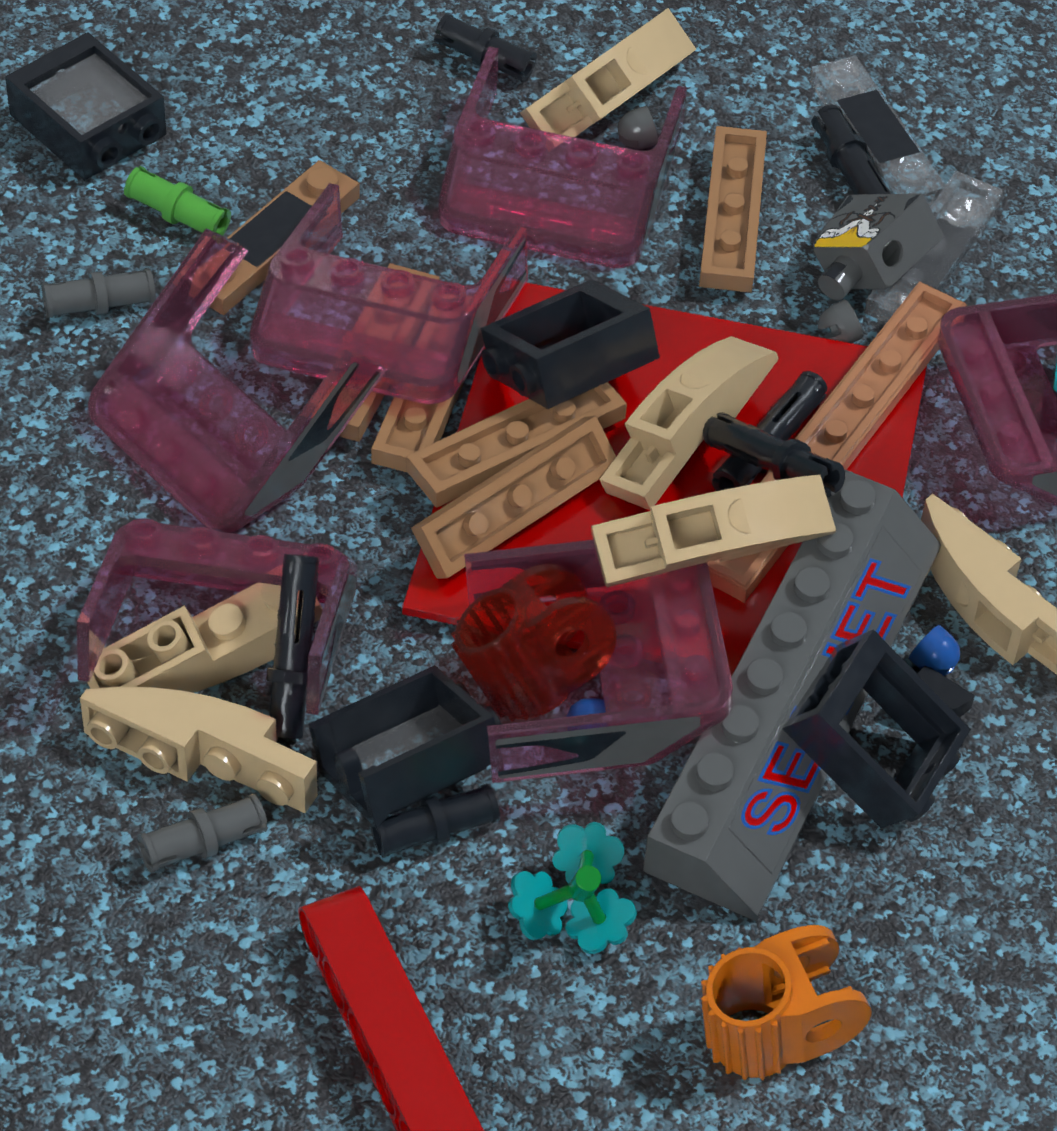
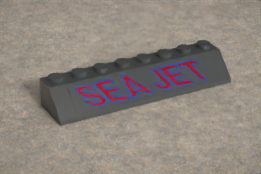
M845 470V481L842 488L837 493L831 491V496L827 497L836 532L802 542L647 837L643 872L754 921H757L828 778V775L782 728L837 645L874 629L892 648L941 547V543L895 489L848 470ZM863 688L839 724L848 734L869 695Z

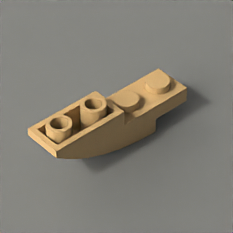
M667 8L520 112V114L548 155H550L694 52L696 48L672 12Z
M731 336L702 349L679 365L657 385L625 422L631 438L599 479L605 492L648 510L651 509V506H655L703 441V428L707 420L712 416L717 418L716 414L720 412H725L736 418L778 361L777 353Z
M821 475L774 480L706 493L651 506L648 512L591 526V534L606 588L717 559L720 562L836 532Z
M931 494L925 499L921 521L941 543L940 551L930 570L951 605L964 621L1010 664L1014 665L1029 653L1057 674V608L1045 600L1035 588L1025 585L1016 578L1021 558L1013 553L1004 542L994 539L968 520L959 509L949 506L936 495Z
M282 570L193 617L184 605L83 659L81 669L90 689L154 687L195 693L240 676L274 660ZM298 591V596H297V607H296V618H295L294 633H295V630H296V619H297V608H298L299 591ZM317 597L314 623L326 617Z
M154 687L86 689L80 697L84 733L89 735L95 743L106 749L117 748L140 759L145 766L160 774L170 773L188 782L201 764L214 776L222 780H235L258 791L262 797L275 805H288L303 813L307 812L318 796L317 761L277 743L276 719L216 697Z

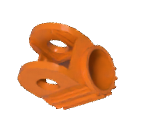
M821 925L796 927L766 938L755 947H739L727 955L721 954V959L715 966H708V980L701 981L703 995L701 1002L706 1047L712 1049L713 1062H721L725 1066L726 1074L734 1072L741 1075L743 1080H746L748 1077L764 1080L766 1076L775 1073L780 1074L787 1064L804 1063L843 1046L857 1036L868 1024L872 1010L863 993L853 990L851 986L817 996L811 984L813 980L831 972L829 967L834 963L839 954V944L829 928ZM743 1010H758L768 1013V1015L750 1021L729 1017ZM832 1020V1021L826 1022V1023H824V1024H821V1025H819V1026H816V1025H818V1024H820V1023H822V1022H824V1021Z

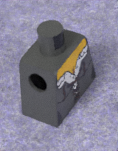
M848 195L813 243V251L824 270V273L818 278V285L821 291L830 299L841 301L852 289L884 290L897 282L944 238V234L924 195Z

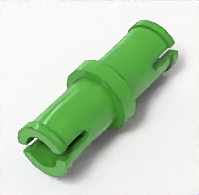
M142 166L134 168L126 180L124 195L126 197L133 198L161 212L162 218L171 224L181 222L205 235L211 236L214 241L216 239L219 240L229 226L231 211L229 209L222 208L193 194V188L183 182L173 184L147 171Z

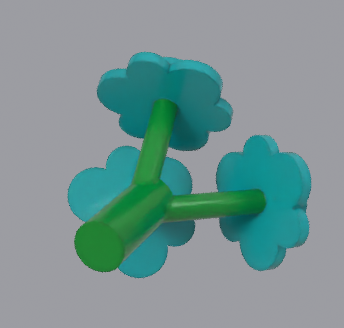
M591 822L585 828L576 824L566 825L558 833L557 844L560 849L556 850L553 854L552 862L556 869L566 871L565 877L569 885L562 888L552 887V879L546 872L541 871L532 875L530 872L521 871L511 879V890L514 897L510 898L508 909L511 915L519 920L522 933L530 940H538L546 934L554 936L561 932L562 921L560 917L567 912V900L573 898L574 901L570 908L573 918L567 922L565 930L570 938L578 939V944L583 952L596 954L603 951L609 943L618 945L624 942L628 936L626 927L632 924L637 916V909L634 903L629 899H619L615 890L608 888L600 891L597 896L594 894L600 883L607 884L614 879V866L622 861L624 846L618 838L606 836V829L599 822Z

